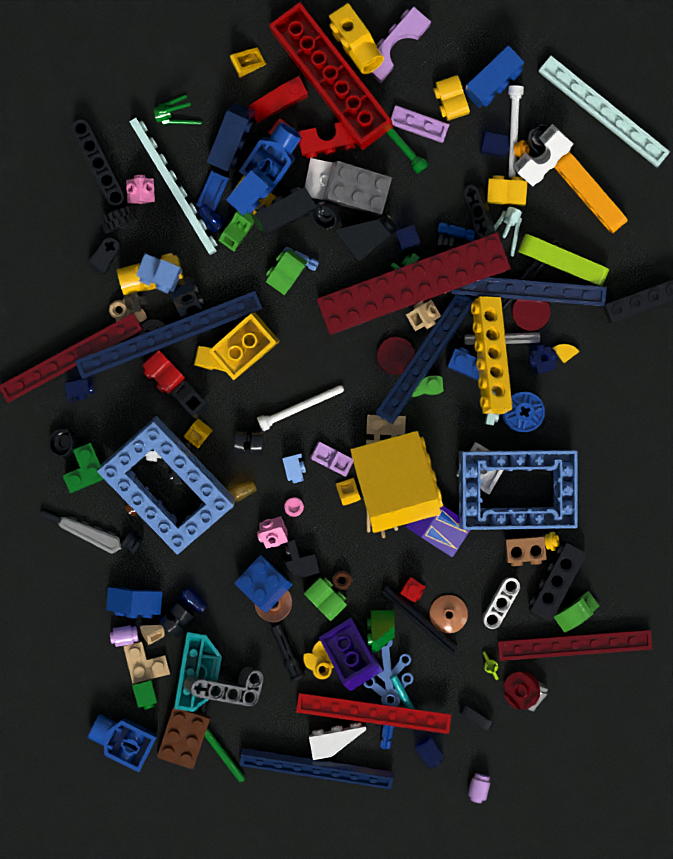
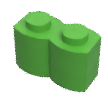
M290 249L280 253L276 259L279 263L276 267L272 266L266 274L268 276L266 282L283 295L289 291L308 263Z
M428 376L424 378L412 397L422 394L436 395L443 392L442 377Z
M319 577L304 592V595L331 621L347 606L344 602L346 597L340 591L335 593L331 589L333 584L326 577L324 579Z

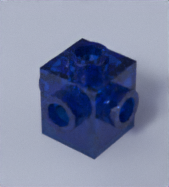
M545 344L534 347L535 351L530 352V366L535 368L536 375L557 369L555 361H558L555 350L551 349V346L546 348ZM541 356L545 357V362L541 360Z

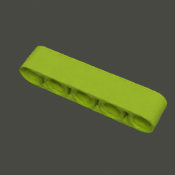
M526 233L518 252L597 286H603L610 270Z

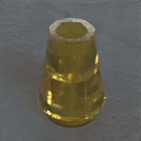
M253 481L230 485L231 487L227 488L237 503L257 491Z

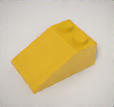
M251 313L211 348L209 353L228 375L235 380L280 341L256 313Z

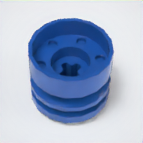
M518 392L511 395L512 410L502 414L504 423L516 432H529L536 429L542 423L545 416V408L542 401L537 395L530 392ZM521 407L523 409H528L526 413L527 417L525 415L521 416L519 414L521 412Z

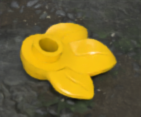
M318 641L313 646L312 654L305 653L303 656L305 666L313 670L315 677L326 679L330 676L334 666L321 641ZM321 666L324 667V672L322 673L319 672Z

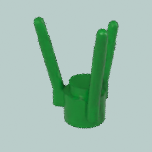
M187 95L177 97L154 107L156 121H162L163 125L202 124V121L169 119L172 117L171 111L191 106V103L188 102L170 107V105L187 98Z

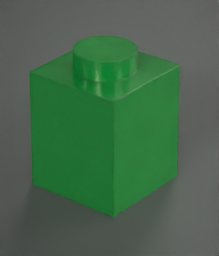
M153 679L134 683L132 686L138 708L143 707L145 710L155 707L158 697Z

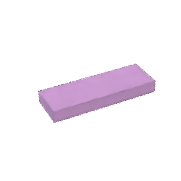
M396 105L391 116L393 126L443 143L449 124Z

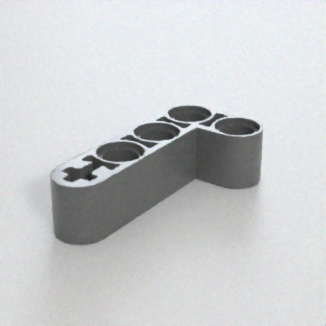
M248 666L241 670L238 683L189 676L184 681V689L200 698L253 706L259 698L263 674ZM215 686L214 691L210 693L211 688Z

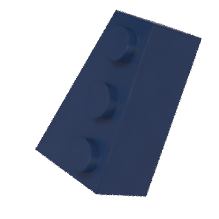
M237 102L233 103L225 114L207 163L227 172L231 167L236 166L239 159L237 153L243 149L246 141L244 138L252 127L255 110Z

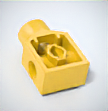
M349 3L329 15L331 21L329 26L333 31L332 34L337 42L342 43V48L346 55L351 57L362 74H369L375 71L383 63L384 56Z
M172 253L161 256L162 259L160 260L181 268L177 255L174 256ZM140 263L117 269L124 295L156 289V285L153 283L148 286L139 282L140 278L136 274ZM183 272L181 273L179 280L184 278Z

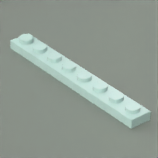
M552 56L549 57L538 71L654 166L658 167L670 153L669 150Z
M137 118L131 120L132 127L208 253L212 255L217 252L214 248L217 244L212 235L208 237L205 233L207 227L203 220H197L194 214L198 212L192 203L188 204L185 200L187 194L183 187L178 188L175 181L178 179L174 172L167 170L165 165L168 162L163 154L158 155L155 148L158 147L152 137H147L145 132L148 129L143 121L138 122Z

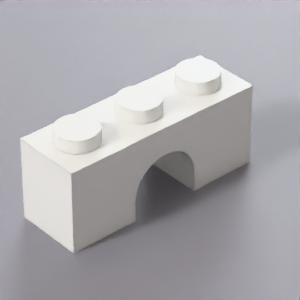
M553 124L539 137L545 144L544 153L540 157L534 158L525 152L513 165L517 173L532 186L539 183L549 169L554 168L557 161L567 154L573 145Z

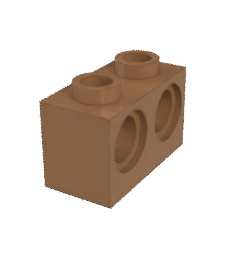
M544 536L504 539L506 562L511 563V566H521L523 562L530 561L531 565L542 564V560H546ZM534 545H538L540 548V552L536 556H532L530 553V549ZM514 547H519L521 550V554L518 557L511 555V550Z

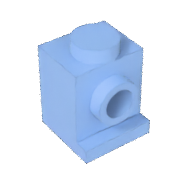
M301 454L282 458L288 481L292 480L293 483L304 481L302 474L306 472L303 461L299 462L298 459L302 458Z

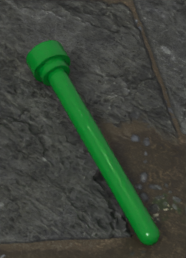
M393 128L387 132L412 161L413 169L417 174L429 165L424 158L418 157Z
M207 728L204 737L239 782H243L245 780L244 775Z

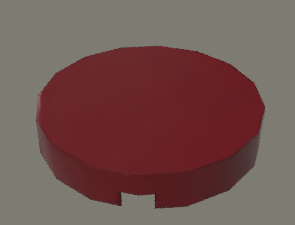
M517 299L513 304L512 317L521 329L535 331L544 327L548 322L550 306L547 301Z
M390 337L379 346L377 352L380 367L393 375L402 374L415 356L412 344L401 337Z
M514 672L504 682V696L512 707L525 710L533 707L538 702L541 692L540 686L536 678L529 672Z

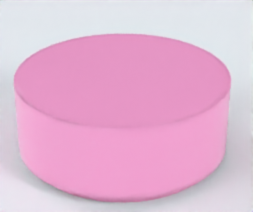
M292 497L286 501L284 508L288 515L295 517L302 513L304 505L299 498Z

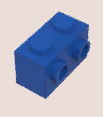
M462 347L459 350L454 349L447 368L478 381L477 357L469 355L470 351Z

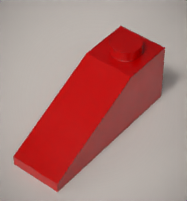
M298 76L253 102L248 107L256 111L254 118L259 123L308 98V93Z

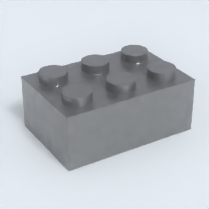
M336 161L332 164L323 200L379 216L383 213L392 177Z

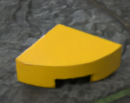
M560 344L552 348L563 363L579 352L574 346L568 344Z

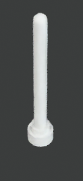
M508 86V94L512 99L508 173L511 179L516 177V170L513 168V165L517 162V157L514 155V145L518 142L519 99L523 95V86Z
M339 385L271 416L257 417L262 431L270 429L269 427L272 426V423L342 393L344 387Z

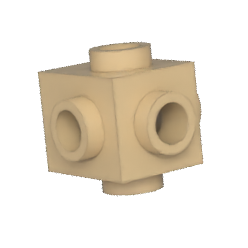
M432 300L424 303V301L417 303L413 306L415 310L406 314L415 331L424 326L426 329L436 324L435 320L441 317Z

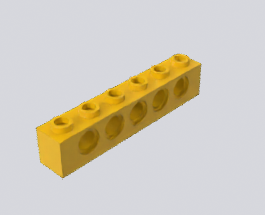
M480 296L471 305V313L474 318L473 331L476 338V366L479 370L478 386L481 389L480 405L483 409V414H505L512 410L501 297Z

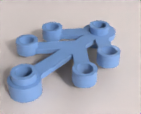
M392 639L386 646L381 648L384 670L377 675L385 682L386 689L376 683L374 677L371 678L373 685H368L367 682L364 685L367 688H372L382 696L381 701L383 705L397 707L400 704L401 698L396 689H394L390 676L393 674L398 675L406 665L411 663L412 658L407 653L402 654L399 662L392 669L389 649L393 644ZM403 656H407L409 658L408 663H404L402 661ZM409 672L402 676L401 684L403 688L414 680L413 675ZM406 675H409L411 677L410 682H406L404 680V677ZM388 696H392L394 698V702H388Z

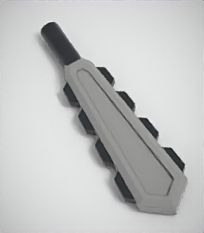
M45 509L41 511L40 516L59 524L65 533L75 534V538L86 540L87 544L92 547L98 546L100 551L106 554H112L122 549L120 547V538L116 536V533L111 531L104 532L98 526L91 527L85 521L78 522L77 518L72 516L69 518L60 517Z

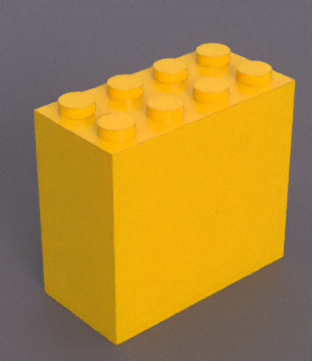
M418 431L350 449L373 533L441 514L440 507H443L439 487L437 488L435 473L432 471L424 437H419Z

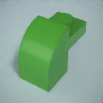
M237 210L218 241L232 251H235L255 223L252 218L253 216L249 212L243 215Z
M587 591L572 604L560 610L554 616V619L565 633L591 617L599 605L591 593Z

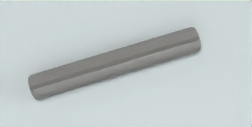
M505 333L506 344L539 343L540 333ZM475 334L464 336L465 345H475Z

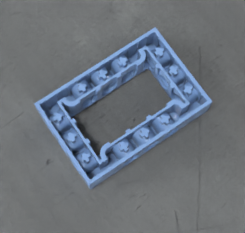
M157 416L104 461L97 471L177 555L234 506L236 500ZM152 449L204 501L192 515H187L185 521L178 527L176 526V516L173 513L170 514L162 505V501L157 500L148 491L149 488L145 487L135 477L136 474L129 470Z
M459 451V528L462 530L577 528V451ZM480 470H553V507L480 508V502H482V498H480V483H482Z

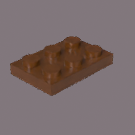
M173 707L157 758L194 769L211 716L197 711L178 710Z

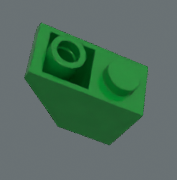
M394 610L371 611V618H367V630H371V633H368V645H372V653L379 651L394 638Z

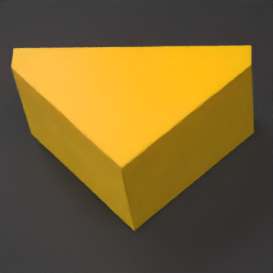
M258 47L230 56L239 78L266 65Z

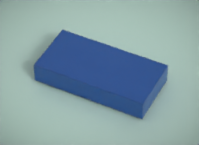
M211 170L196 206L214 214L229 178Z

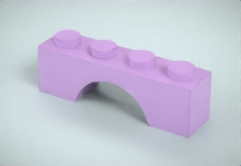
M415 7L411 10L407 9L400 17L402 21L398 25L394 24L388 31L390 35L386 39L382 38L376 45L384 56V61L375 71L369 74L380 83L392 71L394 66L390 58L392 46L404 38L418 40L431 24V21Z

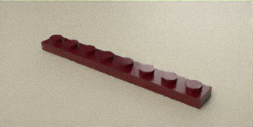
M132 313L1 384L0 390L7 403L74 368L77 366L76 360L112 347L143 329L135 314Z
M651 630L497 641L499 661L652 649Z

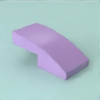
M319 441L310 456V459L345 477L353 464L352 458Z

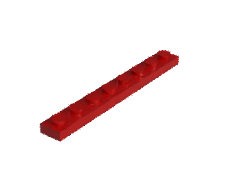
M301 693L298 696L296 713L449 734L451 714Z

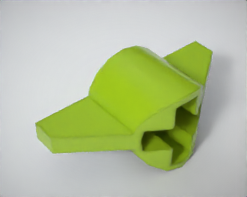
M485 651L482 652L486 659L484 669L488 673H493L495 679L498 680L496 674L498 664L495 660L489 659Z

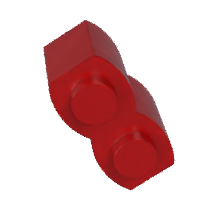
M160 350L142 365L145 368L142 372L149 379L154 378L158 382L156 387L163 394L165 392L170 394L186 379Z

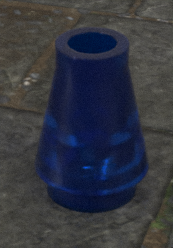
M203 204L197 210L207 229L213 233L224 225L223 217L206 204Z
M186 587L179 596L182 604L196 610L200 614L208 606L194 588Z

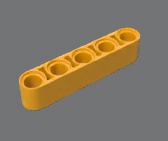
M570 152L563 155L557 161L554 168L608 231L613 234L628 221L620 209Z

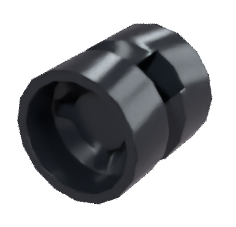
M236 429L234 454L245 455L249 452L250 455L261 456L263 431L252 430L249 433L244 429Z
M176 601L169 608L170 613H165L159 620V623L175 637L184 630L183 625H188L195 617L179 601Z

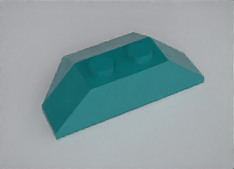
M187 632L174 709L194 712L209 700L196 697L184 689V681L187 677L199 676L218 680L222 656L207 635ZM215 686L211 688L210 693L214 691Z

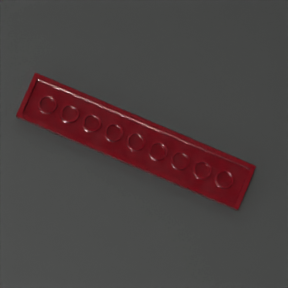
M496 232L317 298V302L331 335L507 271L511 267L499 234Z

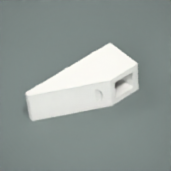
M356 722L350 724V727L347 728L335 726L331 728V731L324 732L323 729L312 731V734L309 735L313 760L334 756L366 730V725Z

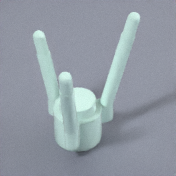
M509 206L506 211L502 212L494 227L496 231L504 220L507 225L502 237L506 238L510 227L515 226L510 254L513 257L522 218H520L522 212Z

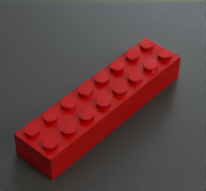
M300 2L269 24L271 33L361 150L393 128L390 117Z

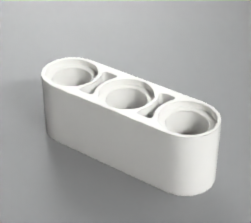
M504 578L483 615V622L488 628L495 629L499 627L518 594L520 584L515 578ZM509 581L515 582V589L512 591L506 590V583ZM499 598H505L506 605L502 608L496 605ZM492 614L496 615L497 621L494 624H488L487 617Z

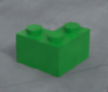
M89 443L73 450L80 468L63 475L70 493L104 480L97 472L102 462L94 443Z

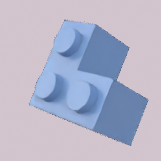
M145 254L136 276L140 278L139 282L148 286L153 283L156 285L155 288L168 294V291L174 292L182 269L169 262Z

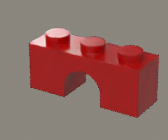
M341 122L334 124L336 134L329 141L320 139L316 128L298 132L302 136L299 142L302 157L306 156L307 159L315 158L318 156V153L325 152V155L336 153V149L344 148V151L351 150L358 144Z

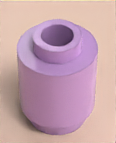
M128 625L113 628V632H110L111 644L115 643V646L119 647L131 645L139 641L137 627Z
M475 773L474 777H472L468 791L471 801L482 803V800L486 801L491 783L489 782V776Z

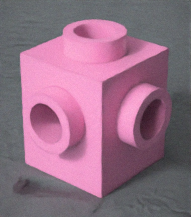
M135 175L134 179L126 180L128 203L146 204L155 202L154 179L146 178L145 175Z
M281 516L259 523L257 535L259 541L264 543L266 549L288 542V531Z

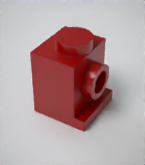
M409 576L399 592L412 602H416L424 593L426 586Z

